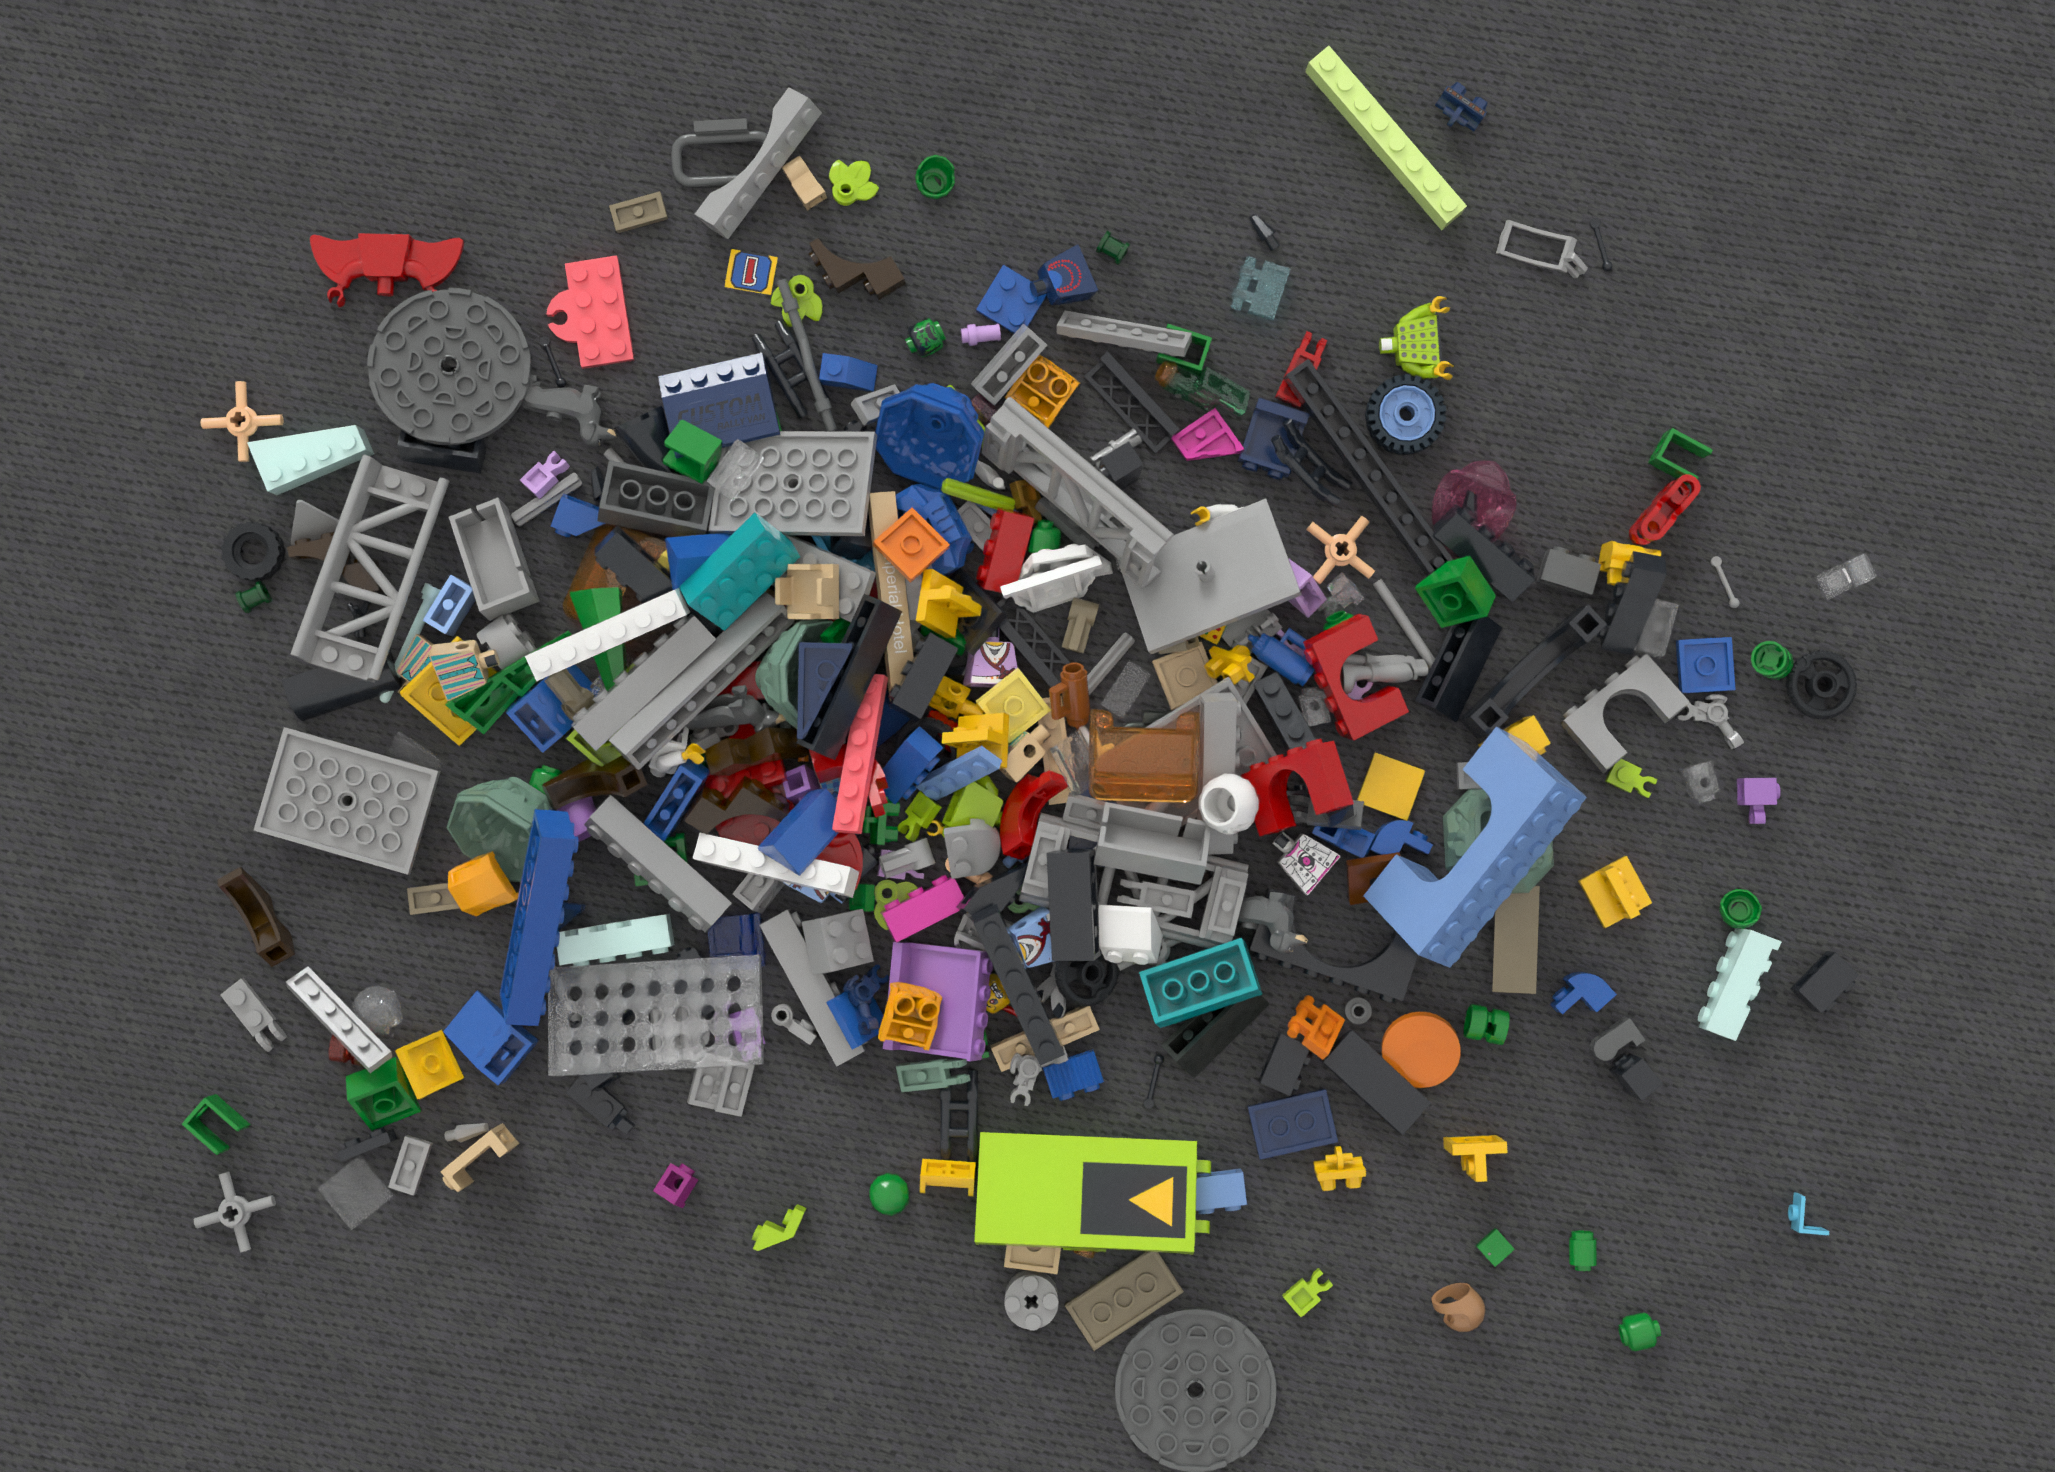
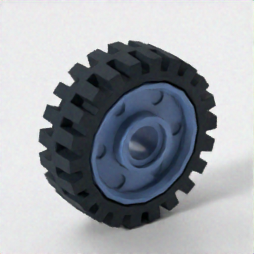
M1411 374L1394 376L1379 385L1371 395L1365 413L1367 430L1369 429L1372 439H1375L1376 444L1385 448L1386 451L1394 452L1397 455H1411L1429 447L1442 432L1446 421V405L1443 404L1444 399L1442 395H1439V390L1436 386L1430 385L1431 382L1427 379L1422 380L1420 376H1411ZM1401 409H1407L1411 412L1412 419L1410 421L1401 419L1399 415Z

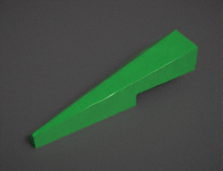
M619 587L592 588L570 592V597L583 630L623 613L622 589ZM625 643L593 656L607 691L615 685L613 680L623 670L627 672Z
M566 631L565 633L561 634L560 636L556 637L550 642L544 644L543 646L539 647L533 652L542 649L548 645H551L557 641H560L566 637H569L573 634L570 631ZM524 656L490 676L486 684L448 701L445 705L465 722H469L482 734H485L518 696L523 697L535 684L536 679Z

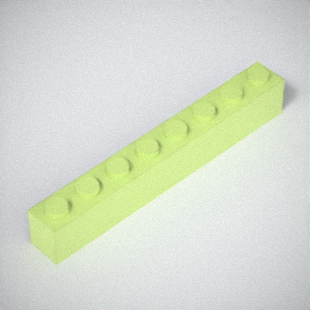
M1328 46L1308 63L1305 72L1436 225L1443 230L1460 216L1467 205L1332 48Z

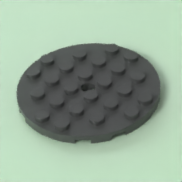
M449 288V290L438 291L428 290L408 298L384 318L377 329L378 332L373 344L369 348L367 361L369 384L377 404L389 420L400 430L428 443L439 445L465 444L494 433L517 412L529 388L531 355L519 324L498 302L490 297L473 293L471 290L461 288ZM448 360L455 361L457 363L455 372H445L443 364Z
M1187 1307L1175 1309L1157 1316L1140 1328L1131 1338L1118 1363L1115 1377V1399L1119 1417L1131 1440L1143 1453L1148 1454L1153 1459L1159 1461L1160 1464L1172 1469L1187 1472H1205L1223 1468L1228 1463L1245 1456L1255 1447L1266 1427L1268 1428L1273 1416L1276 1403V1379L1266 1349L1246 1325L1229 1314L1218 1310ZM1200 1383L1203 1386L1202 1393L1198 1396L1190 1395L1187 1390L1190 1384Z

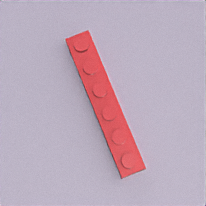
M874 674L850 726L832 830L835 832L862 833L888 677L885 675Z

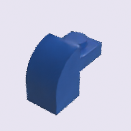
M1394 820L1383 824L1376 831V838L1370 851L1378 855L1400 852L1403 844L1424 854H1429L1433 844L1427 842L1428 836L1414 830L1412 834L1409 833L1413 822Z
M1315 826L1312 832L1318 838L1360 858L1367 857L1376 838L1375 834L1362 828L1361 830Z
M1574 972L1563 978L1569 988L1563 987L1553 995L1554 1001L1550 1005L1557 1013L1563 1014L1581 999L1591 1011L1598 1012L1617 994L1600 977L1585 972Z

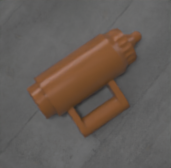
M1069 663L1062 668L1063 671L1060 674L1061 682L1049 689L1051 716L1054 720H1059L1065 716L1067 723L1075 727L1076 730H1079V727L1088 723L1090 715L1087 671L1080 663ZM1061 693H1062V698H1063V706H1062V707H1061V697H1060V694H1061Z

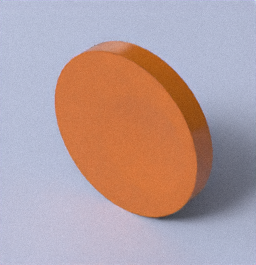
M1412 1012L1397 1018L1387 1028L1381 1044L1382 1058L1415 1088H1427L1442 1083L1453 1074L1460 1060L1461 1051L1456 1031L1444 1018L1429 1012Z

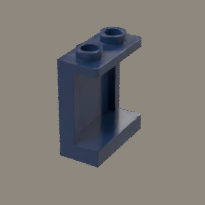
M1259 398L1243 443L1244 451L1240 453L1238 462L1243 463L1242 468L1257 472L1258 469L1268 471L1267 476L1282 480L1283 477L1288 478L1291 469L1277 457L1271 438L1275 435H1280L1289 451L1294 455L1298 448H1295L1290 443L1282 423L1287 419H1292L1302 435L1310 414Z

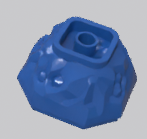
M934 383L927 385L915 384L909 389L887 397L882 401L875 432L877 434L876 450L894 474L941 490L942 482L946 478L963 483L973 479L984 438V430L977 422L979 415L966 395L957 392L952 387H943Z

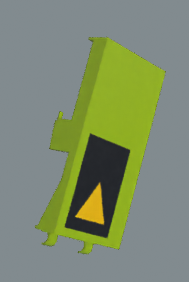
M980 1132L975 1244L1063 1248V1250L1106 1252V1249L1138 1250L1193 1255L1195 1233L1210 1234V1221L1196 1220L1197 1173L1211 1174V1161L1197 1160V1141Z

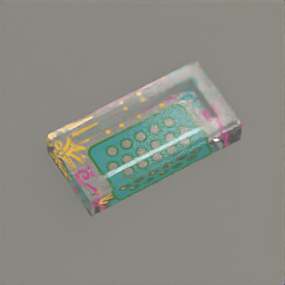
M1129 660L1101 703V706L1123 719L1151 674Z

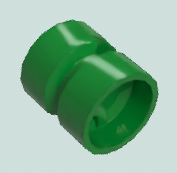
M1775 641L1760 643L1754 648L1751 655L1754 669L1769 679H1782L1793 668L1792 654L1788 649Z
M1470 1004L1463 1028L1464 1037L1479 1041L1484 1037L1488 1043L1503 1045L1509 1028V1012L1494 1008L1489 1012L1485 1006Z

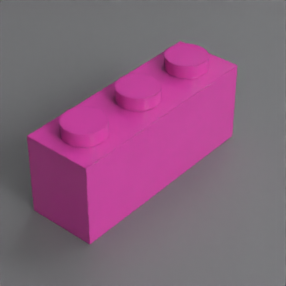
M943 875L931 881L933 886L925 890L919 887L909 892V898L902 902L895 899L884 905L885 910L880 913L896 943L960 911L957 905L964 896L955 878L951 879V877L947 878L946 875Z

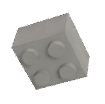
M863 909L802 922L812 975L833 972L874 961Z

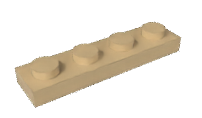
M1050 697L1042 698L1051 709ZM1050 711L1038 720V726L1041 724L1051 735L1041 745L1046 751L1043 756L1044 771L1050 770L1067 776L1070 785L1048 800L1049 805L1067 803L1069 792L1074 793L1065 719L1064 717L1059 720L1052 719Z
M1081 1006L1065 1013L1062 1018L1055 1017L1051 1019L1062 1046L1100 1030L1090 1006ZM1024 1031L990 1045L1001 1072L1010 1069L1011 1059L1015 1053H1019L1022 1057L1025 1055L1035 1056Z

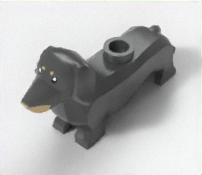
M531 375L529 388L521 404L523 408L547 414L546 418L560 422L562 418L577 420L580 423L581 440L590 447L600 446L603 440L617 438L614 430L600 426L602 410L596 400L601 399L602 394L599 392L600 389L598 387L584 385L582 393L574 388L542 389L540 387L541 382L537 381V375Z
M746 685L732 688L734 695L726 693L716 696L685 727L690 730H697L709 727L725 728L728 725L751 724L755 728L756 734L767 727L776 728L778 724L786 720L782 714L769 710L768 704L763 703L760 705L753 696L747 695Z
M1270 892L1269 898L1263 896L1243 898L1237 921L1241 923V928L1257 930L1258 925L1267 926L1271 932V946L1277 952L1284 954L1292 953L1296 946L1307 944L1308 942L1304 935L1292 933L1294 916L1288 904L1294 900L1295 896Z

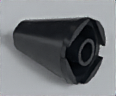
M662 406L614 428L618 437L644 468L674 474L676 470L663 464V459L671 449L664 445L670 433Z

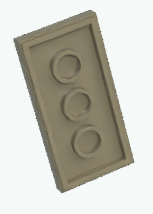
M1145 1251L1067 1302L1065 1307L1095 1351L1184 1291L1159 1252Z

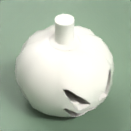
M1224 773L1213 778L1203 787L1199 798V810L1203 820L1209 827L1220 833L1231 835L1246 830L1251 826L1259 810V799L1254 786L1249 780L1235 774Z

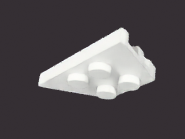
M1076 544L1067 545L1062 549L1056 550L1042 549L1037 553H1032L1022 565L1018 581L1029 578L1035 573H1045L1056 569L1060 565H1070L1098 556L1099 554L1086 545ZM1099 555L1102 568L1095 569L1093 572L1094 576L1113 574L1111 562Z
M1098 555L1070 565H1060L1056 569L1045 573H1035L1029 578L1001 586L1000 588L1005 599L1011 596L1014 598L1015 604L1024 606L1027 610L1034 613L1072 601L1074 597H1084L1088 586L1095 579L1094 570L1101 569L1102 562Z

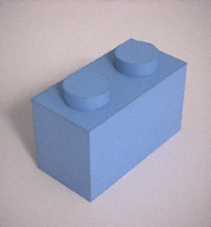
M1241 1169L1211 1172V1174H1197L1196 1211L1199 1214H1210L1215 1212V1208L1225 1207V1211L1240 1210L1241 1205H1247L1244 1176Z

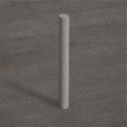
M1378 580L1373 586L1430 669L1435 657L1383 580Z

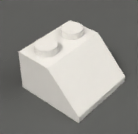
M1099 905V947L1105 960L1113 963H1120L1122 961L1135 962L1141 965L1157 963L1163 934L1152 908Z

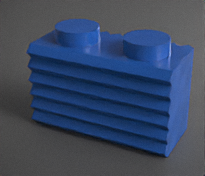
M1094 1049L1070 1056L1066 1062L1060 1064L1053 1063L1043 1067L1052 1098L1058 1097L1059 1101L1074 1097V1092L1084 1089L1085 1093L1099 1089V1083L1104 1082Z

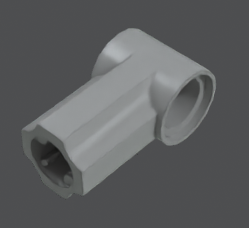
M927 838L905 845V848L878 857L885 879L912 869L915 871L935 864Z

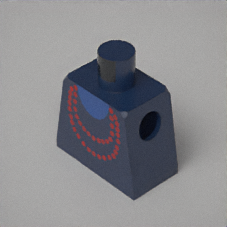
M1075 245L1045 262L1037 271L1039 280L1030 282L1032 295L1038 297L1046 294L1050 304L1053 306L1091 299L1098 291L1079 245Z

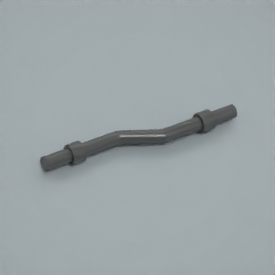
M787 279L779 280L777 284L783 298L782 306L784 312L789 315L798 340L805 372L816 400L814 403L817 413L821 414L826 431H835L837 427L830 411L832 406L829 398L825 397L815 368L809 340L798 309H800L796 298H793Z

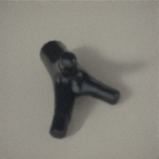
M365 601L360 609L358 605L347 604L354 620L366 615L371 602ZM365 627L355 631V637H366Z

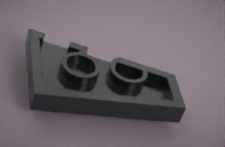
M960 568L949 579L963 587V595L972 597L974 602L982 606L980 616L958 617L959 624L957 626L965 638L966 650L974 656L1007 617V613L964 569Z

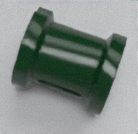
M1107 231L1101 239L1096 252H1103L1113 258L1115 263L1119 265L1127 253L1130 244L1128 242L1122 243L1112 237L1111 232Z
M262 581L256 582V586L244 592L238 591L235 593L240 607L247 614L252 611V608L264 602H272V598Z

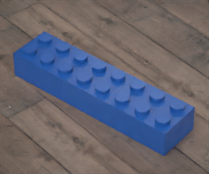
M534 810L500 989V999L506 1025L538 1026L540 1015H545L546 1000L544 995L550 991L551 981L548 975L549 970L554 969L555 954H553L554 947H558L560 933L557 931L558 925L564 921V908L562 904L563 900L567 901L569 895L567 879L573 875L574 863L571 860L572 854L577 853L578 836H574L575 826L573 822H570L567 811Z

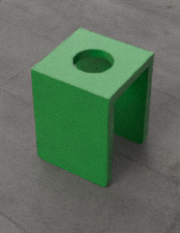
M1167 324V329L1192 333L1191 343L1205 348L1199 365L1162 353H1158L1155 363L1199 377L1212 338Z
M680 420L664 442V445L671 450L663 459V464L702 485L721 458L722 440L685 420ZM674 451L685 457L676 459Z
M1674 428L1663 433L1648 464L1676 479L1686 474L1698 479V476L1662 457L1668 443L1671 441L1702 459L1710 455L1713 450Z
M217 1094L205 1097L182 1125L213 1153L218 1155L228 1151L230 1147L199 1120L209 1107L236 1131L248 1128L251 1124Z

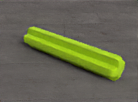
M946 478L942 482L941 491L945 494L996 510L998 507L1011 511L1015 508V500L1011 497L951 478Z

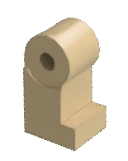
M797 156L781 167L806 210L811 209L827 198L824 189L817 182L800 156Z

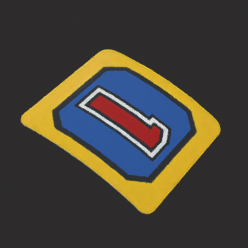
M731 249L725 287L771 295L778 257Z

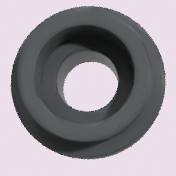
M1355 997L1347 1002L1345 1015L1350 1022L1363 1024L1371 1017V1005L1364 998ZM1357 1006L1363 1008V1013L1360 1016L1354 1014V1009Z

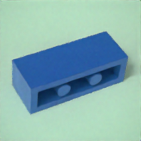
M920 726L903 742L882 769L889 787L884 789L885 795L894 804L902 797L907 800L917 789L914 784L919 786L928 776L925 770L927 769L930 772L940 761L937 755L943 747Z
M687 759L686 763L679 766L643 824L663 842L673 834L685 815L686 809L710 776L709 769L701 763L695 764L690 759Z

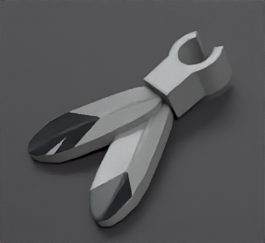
M1053 961L1051 977L1047 978L1037 988V991L1043 1003L1051 995L1052 1011L1057 1018H1062L1066 1010V999L1058 990L1055 981V967L1058 961Z

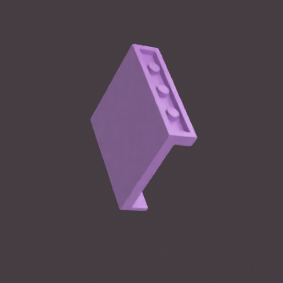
M893 942L888 998L890 983L903 982L935 991L942 996V1001L938 1014L937 1028L929 1051L919 1046L892 1040L883 1041V1049L907 1050L967 1059L966 1061L981 1060L985 1052L984 1029L988 1023L986 1007L991 994L989 976L993 970V964L987 951L913 942Z

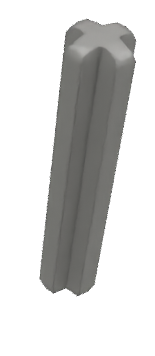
M576 473L570 474L555 484L542 498L536 497L511 514L513 521L520 527L559 502L563 493L569 495L583 485L580 477Z
M1128 633L1122 634L1087 675L1089 695L1134 644V638Z

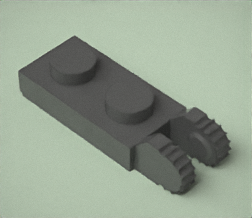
M1290 795L1288 797L1290 805L1308 807V814L1301 811H1292L1295 822L1329 827L1322 814L1316 815L1311 797L1308 798L1301 795ZM1353 800L1354 816L1333 826V828L1361 830L1364 801Z

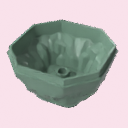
M813 619L797 622L788 631L782 632L779 638L769 647L756 671V684L768 704L776 712L782 714L784 719L796 729L798 717L799 642L823 643L820 635L833 623L832 620Z
M517 777L492 780L477 784L457 794L447 829L464 855L473 859L493 851L495 859L509 882H521L534 810H553L545 794Z
M1482 788L1468 789L1443 815L1445 868L1448 872L1453 869L1489 822L1492 810L1491 800ZM1551 841L1544 854L1535 861L1527 875L1519 881L1511 893H1529L1554 866L1553 841Z

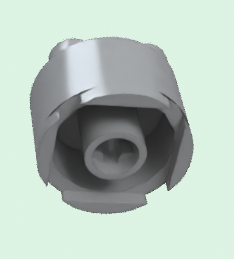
M511 613L502 614L477 633L481 644L487 642L488 651L496 650L500 661L498 666L501 669L506 668L537 649L534 646L535 641L526 630L521 632L517 626L519 624Z
M1029 1270L1019 1272L1013 1276L1006 1287L1004 1305L1011 1321L1021 1328L1033 1331L1046 1326L1052 1321L1057 1313L1059 1304L1057 1287L1052 1278L1044 1272ZM1036 1295V1303L1030 1302L1028 1304L1026 1296L1033 1297Z

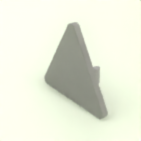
M298 500L295 508L291 545H295L296 540L311 538V541L320 539V535L324 533L335 532L339 520L303 500Z

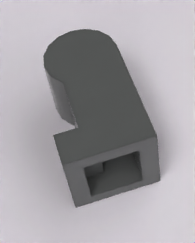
M1624 1016L1595 1036L1590 1042L1589 1050L1594 1057L1603 1061H1609L1616 1056L1617 1050L1629 1042L1634 1046H1638L1645 1039L1633 1021Z

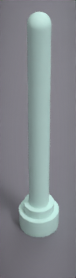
M425 583L421 591L423 593L421 598L423 602L395 662L396 672L416 634L420 635L425 624L423 619L441 591L431 584ZM394 691L381 694V702H389Z

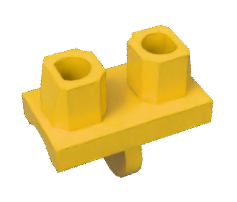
M1237 645L1232 650L1227 651L1213 646L1208 650L1212 659L1204 667L1209 677L1217 679L1220 675H1222L1223 679L1229 677L1234 685L1241 679L1251 682L1255 678L1254 674L1250 673L1247 664L1252 660L1248 647Z
M1335 1146V1154L1325 1155V1160L1313 1161L1315 1174L1323 1191L1334 1190L1336 1188L1335 1179H1345L1346 1187L1350 1189L1360 1188L1362 1177H1366V1169L1363 1166L1362 1157H1353L1352 1153L1342 1154L1341 1146Z

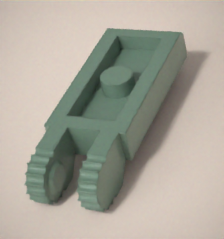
M945 1058L898 1064L896 1070L901 1092L946 1088L950 1085L966 1083L970 1081L969 1074L950 1076L949 1068L963 1067L967 1064V1061L963 1058L950 1060Z

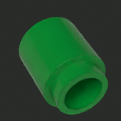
M1572 1231V1237L1569 1238V1264L1575 1266L1577 1271H1591V1266L1597 1265L1596 1238H1594V1232Z

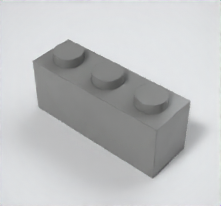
M1022 324L974 379L971 385L995 406L1045 349L1047 344L1025 324Z

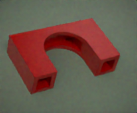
M1357 614L1303 642L1306 648L1304 650L1305 658L1310 665H1313L1316 672L1314 675L1315 681L1324 690L1327 697L1324 699L1328 710L1334 713L1337 720L1335 722L1336 730L1340 736L1353 741L1409 712L1397 687L1388 685L1358 700L1349 698L1342 689L1340 672L1345 660L1354 652L1378 641L1369 616Z
M1320 738L1307 742V748L1305 749L1302 746L1286 751L1288 756L1284 757L1283 754L1268 758V764L1260 762L1249 766V772L1240 775L1241 778L1249 780L1254 786L1259 799V810L1254 820L1259 837L1278 833L1296 826L1286 790L1287 781L1292 771L1298 773L1305 781L1316 815L1333 812L1354 804L1334 741L1323 743Z

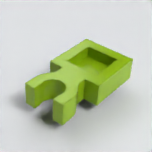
M1621 759L1611 767L1605 782L1628 793H1631L1634 787L1640 795L1649 798L1651 793L1645 791L1643 785L1645 782L1655 785L1657 779L1650 776H1640L1642 768Z
M919 791L905 811L909 816L898 825V831L906 834L909 829L905 837L915 842L920 828L924 827L927 829L942 807L933 799L925 796L922 791Z
M1319 1268L1313 1272L1309 1282L1301 1278L1282 1295L1300 1317L1304 1316L1321 1301L1317 1295L1319 1292L1327 1291L1333 1286L1329 1279L1324 1284L1317 1283V1279L1323 1275Z

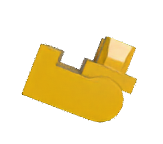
M1615 541L1602 544L1598 562L1602 564L1600 571L1607 572V584L1615 586L1617 581L1621 582L1623 564L1625 561L1630 560L1633 551L1661 556V550L1621 544Z

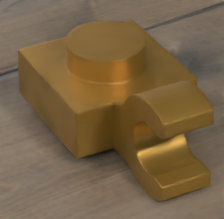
M1026 480L1015 481L1009 484L1013 499L1015 500L1016 510L1022 509V513L1035 518L1033 524H1037L1038 520H1042L1040 512L1034 508L1041 499L1040 492Z

